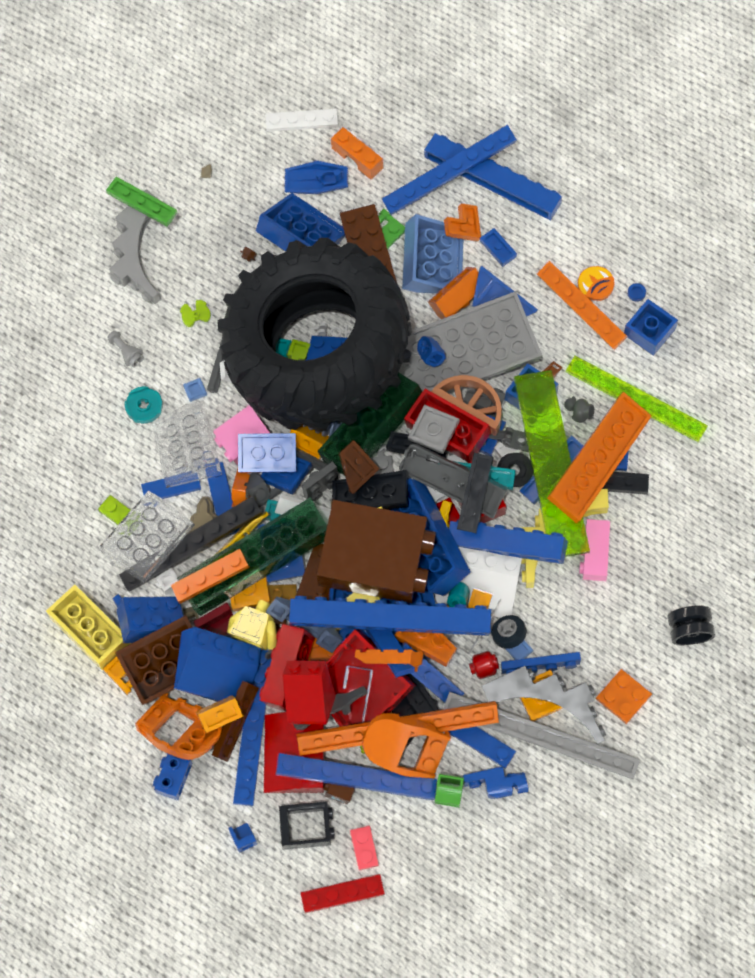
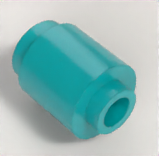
M459 582L450 590L447 598L449 607H455L456 604H467L470 594L468 586L463 582Z

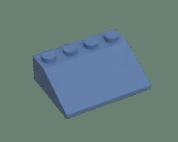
M417 214L405 223L402 289L416 293H438L462 272L464 239L447 237L445 235L444 222Z

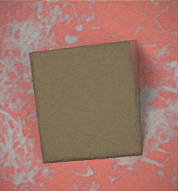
M208 164L201 168V178H211L212 165Z
M195 606L183 609L188 620L196 617V619L189 622L198 619Z

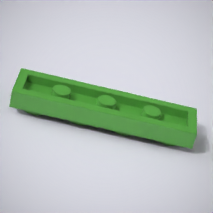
M117 176L106 189L108 195L166 227L169 226L177 215V209Z

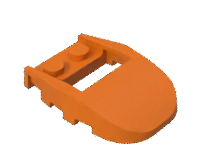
M168 693L163 694L135 723L137 731L157 749L185 760L196 759L204 755L221 736V727L207 733L204 731L201 721L196 714V711L202 709V707L197 704L192 706L181 698L173 700L168 697ZM178 711L194 721V723L170 746L169 743L155 737V733Z
M387 713L376 716L369 723L362 741V747L371 762L405 777L435 778V772L451 737L448 731L442 733L436 730L434 725L423 723L416 717L410 716L405 718L399 717V714ZM411 732L427 736L414 768L398 766Z

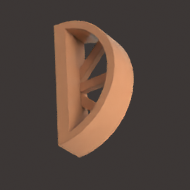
M469 375L453 376L437 384L431 391L489 424L492 435L496 436L499 432L502 420L501 402L496 391L484 380ZM460 387L477 389L468 404L463 402ZM454 389L456 398L447 393V391ZM483 393L494 404V406L477 410L473 408ZM496 413L495 420L486 416V414Z

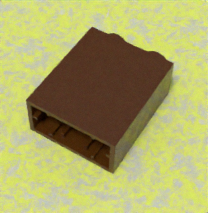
M333 500L317 573L318 586L412 603L414 591L425 593L429 570L419 568L421 554L432 555L436 532L426 530L427 517Z

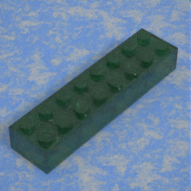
M310 497L177 577V580L179 581L238 549L242 550L250 568L188 599L194 611L202 616L323 543L328 524Z

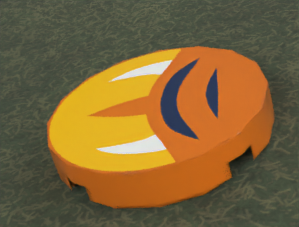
M591 266L584 269L578 278V289L590 300L594 301L607 299L612 294L615 286L614 277L611 272L600 266Z

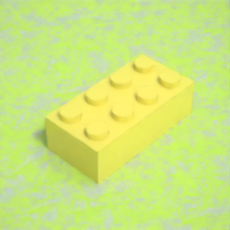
M73 585L46 610L49 618L101 670L116 657V651L131 644L123 643L121 630L76 585Z

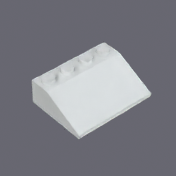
M458 547L471 571L460 581L465 583L470 590L466 605L468 606L472 591L476 588L493 594L488 608L491 609V613L501 599L493 617L501 618L506 615H512L522 558ZM449 592L445 596L436 594V603L447 604Z

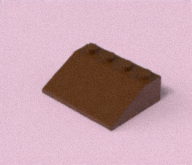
M186 615L115 652L142 706L174 689L181 633L192 628Z

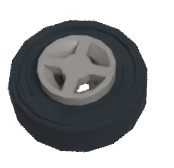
M506 615L499 618L491 629V635L495 644L504 649L520 645L527 634L523 620L514 615Z

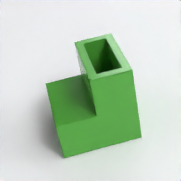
M439 774L435 804L460 808L464 778Z

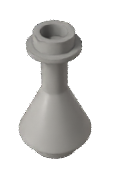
M115 330L112 331L107 337L109 339L108 342L110 344L115 343L121 349L126 366L136 367L135 361L137 360L141 363L144 359L142 349L125 344L120 338L121 333Z

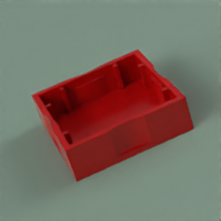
M355 629L340 644L326 663L335 694L349 693L362 686L366 690L368 689L371 671L353 667L348 668V681L346 688L343 689L347 666L373 670L364 721L366 723L371 722L378 715L390 713L416 684L407 675L396 678L388 664H365L355 657L356 650L366 652V650L378 649L362 630ZM366 695L356 699L349 705V714L344 715L341 710L331 714L340 727L362 723Z

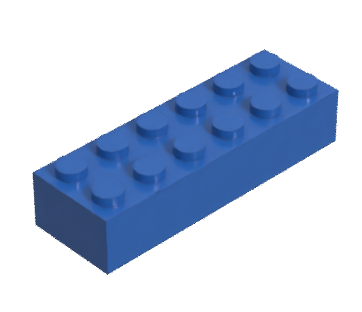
M410 478L408 480V507L388 510L427 517L426 530L436 532L432 555L421 554L419 568L429 570L426 584L428 591L445 596L471 571L427 486Z

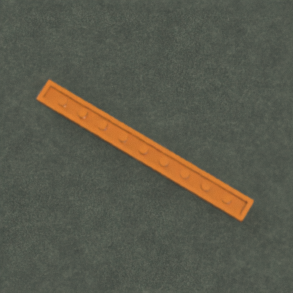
M495 701L403 716L405 718L410 716L416 717L423 723H430L440 732L499 723ZM370 722L296 734L299 754L301 756L361 746ZM411 732L410 737L421 736V734Z

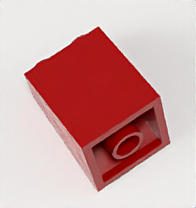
M287 661L283 672V684L288 724L327 725L336 694L326 661Z

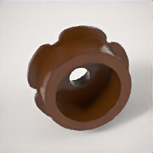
M246 246L242 251L240 250L241 258L249 263L251 260L256 261V252Z

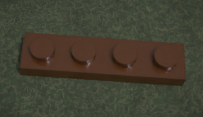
M242 681L235 698L243 717L222 726L221 736L214 745L212 756L226 762L229 761L259 689L258 687Z

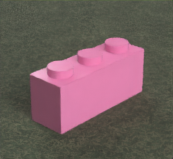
M587 519L586 526L582 525L581 537H585V544H581L580 555H584V562H580L579 574H583V580L606 581L610 521Z

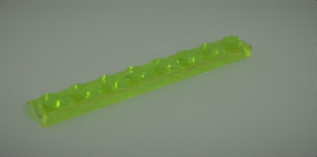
M574 356L566 369V373L615 399L624 391L652 416L651 418L698 443L708 427L703 422L577 356Z

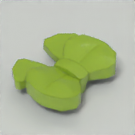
M196 300V310L194 311L191 310L188 304H184L181 307L180 313L186 327H193L195 321L208 322L210 320L211 314L206 306L207 303L203 300Z

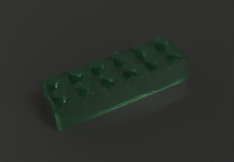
M398 372V377L401 380L398 388L390 386L381 395L382 405L377 410L369 406L357 413V421L351 425L342 423L317 452L323 462L328 465L333 461L337 466L338 472L345 476L338 453L352 440L371 458L389 438L391 431H395L404 421L405 416L422 393L420 386Z

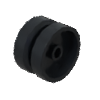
M687 606L676 609L667 616L669 626L673 628L671 639L674 645L700 644L715 638L714 625L709 623L712 620V613L708 606Z

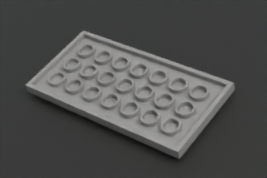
M516 291L412 330L411 335L408 336L407 350L411 352L410 362L402 363L398 372L401 383L398 388H392L401 411L412 408L425 388L432 391L437 384L447 378L469 375L486 380L527 363L542 359V353ZM422 336L432 337L444 350L446 359L441 365L432 367L425 364L417 351V344ZM454 389L447 391V393L455 392Z

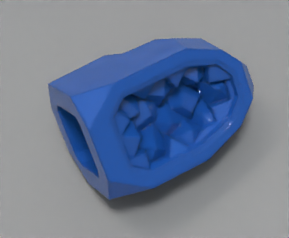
M421 337L417 344V351L425 364L432 367L441 365L446 359L444 350L432 337Z

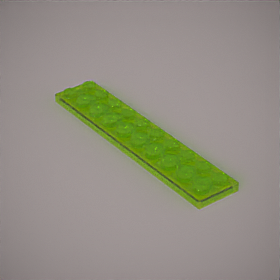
M552 370L514 376L545 533L547 535H551L553 532L563 534V537L568 541L565 557L587 554L590 552L583 517L579 522L575 523L547 499L571 464Z

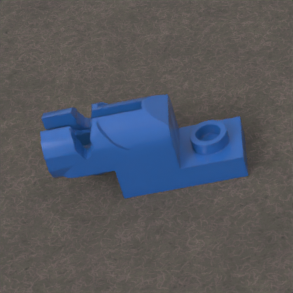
M503 766L463 775L464 786H469L470 789L481 787V783H484L487 796L490 799L512 796L513 787L517 790L518 794L528 792L529 790L524 772L507 773V776H505Z

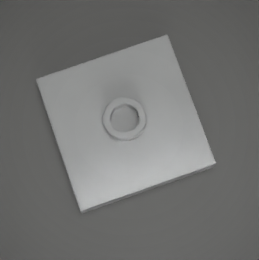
M424 405L408 436V440L444 454L460 420Z

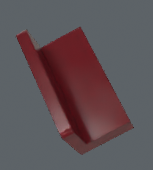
M226 602L193 621V624L197 628L225 636L228 634L229 619L233 614Z

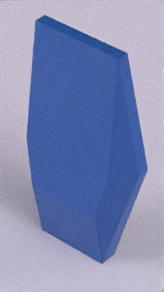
M313 161L285 169L286 193L320 194L348 187L347 166Z

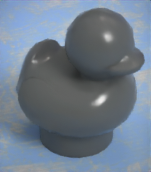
M572 396V398H568L564 402L565 409L573 411L571 418L575 422L582 423L587 419L593 418L594 405L589 404L585 399L581 398L576 401V397Z

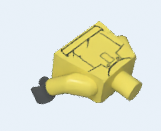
M259 600L255 609L245 606L230 617L227 629L228 634L225 636L264 650L268 648L269 651L265 654V658L269 660L271 652L277 644L276 624L274 619L266 613V609L270 604Z

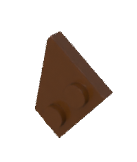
M354 440L338 453L351 494H354L380 469Z

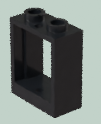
M327 801L279 806L283 850L331 846V840L335 839L334 827H330L329 821L333 819L332 807H328ZM323 811L325 839L290 842L288 814Z

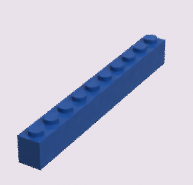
M295 596V599L290 601L289 625L489 636L491 609H487V606L477 605L475 608H467V605L463 604L447 607V604L443 603L427 606V603L424 602L407 605V602L395 601V604H387L385 600H375V603H367L365 599H355V602H347L345 598H335V601H327L326 597H315V600H307L306 596Z

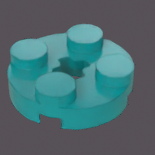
M141 386L129 393V396L125 399L124 406L130 419L135 423L146 424L153 422L161 415L163 402L156 390ZM143 401L146 404L149 403V405L144 409L139 408V406H141V402Z

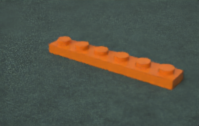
M548 261L537 273L614 350L628 337L551 261Z

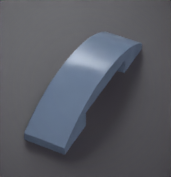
M275 597L266 609V613L281 622L284 619L289 621L290 600ZM298 626L317 638L316 644L331 653L334 652L343 639L334 628Z

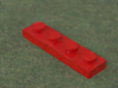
M380 874L300 893L305 914L385 895Z

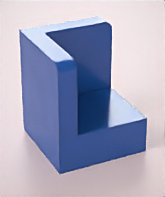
M248 823L234 829L232 826L228 828L239 853L257 845V841Z

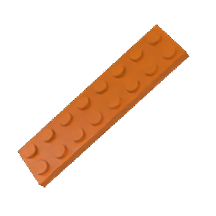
M623 391L547 499L575 523L579 522L652 416Z

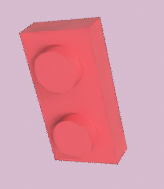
M370 826L350 830L359 871L379 866Z

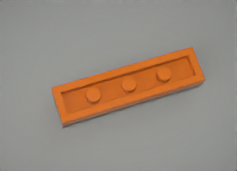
M238 549L173 583L171 587L178 602L181 604L250 567L242 550Z

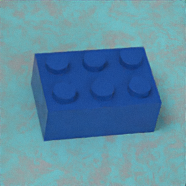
M123 597L116 610L123 643H133L183 617L181 604L176 597Z

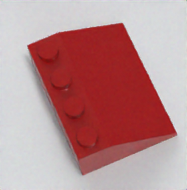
M286 712L265 715L264 793H324V783L275 775L279 753L324 760V752L300 756L296 735L324 730V724H311L304 730H297L293 724H288Z

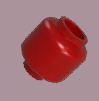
M490 651L473 655L472 663H469L472 675L476 674L479 679L494 676L497 673V669H500L496 655Z

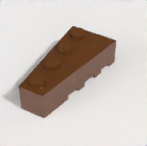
M314 543L296 596H306L307 600H315V597H326L327 601H329L330 588L318 586L317 580L323 549L322 543Z

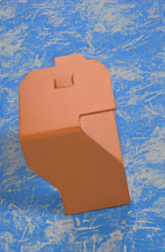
M237 469L232 486L233 503L231 507L248 499L246 498L247 486H244V484L248 483L250 477L248 473L251 472H238Z
M356 650L355 657L365 664H410L415 667L414 672H417L418 666L422 665L423 652L421 650L417 652L404 650L403 653H398V650H384L383 652L381 650H366V652Z

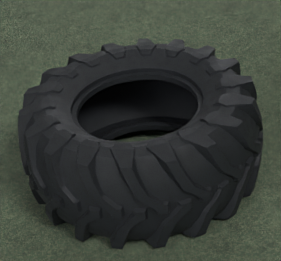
M319 238L313 246H306L298 240L289 242L286 252L276 256L267 251L261 255V265L251 273L242 270L238 275L242 283L235 293H225L223 301L228 306L225 318L218 320V331L222 333L223 344L220 346V354L222 360H226L224 362L225 369L239 394L265 419H274L287 429L296 430L304 424L317 432L326 431L330 423L334 421L351 425L357 421L358 412L368 406L377 410L382 405L381 395L390 386L398 388L401 380L398 377V372L403 362H410L411 352L407 350L408 336L412 333L411 322H408L410 320L408 306L400 287L388 269L374 255L368 256L358 245L348 242L340 247L329 238ZM331 309L345 312L356 319L352 332L345 342L325 356L311 360H294L283 357L276 352L277 343L284 330L293 321L307 313Z

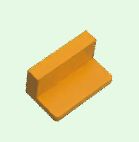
M303 424L298 429H291L290 433H296L297 448L320 460L326 446L332 442L329 436L323 437L321 432L317 434L315 430H309L308 426L303 427Z
M229 696L196 711L206 733L243 717L236 698L233 696Z

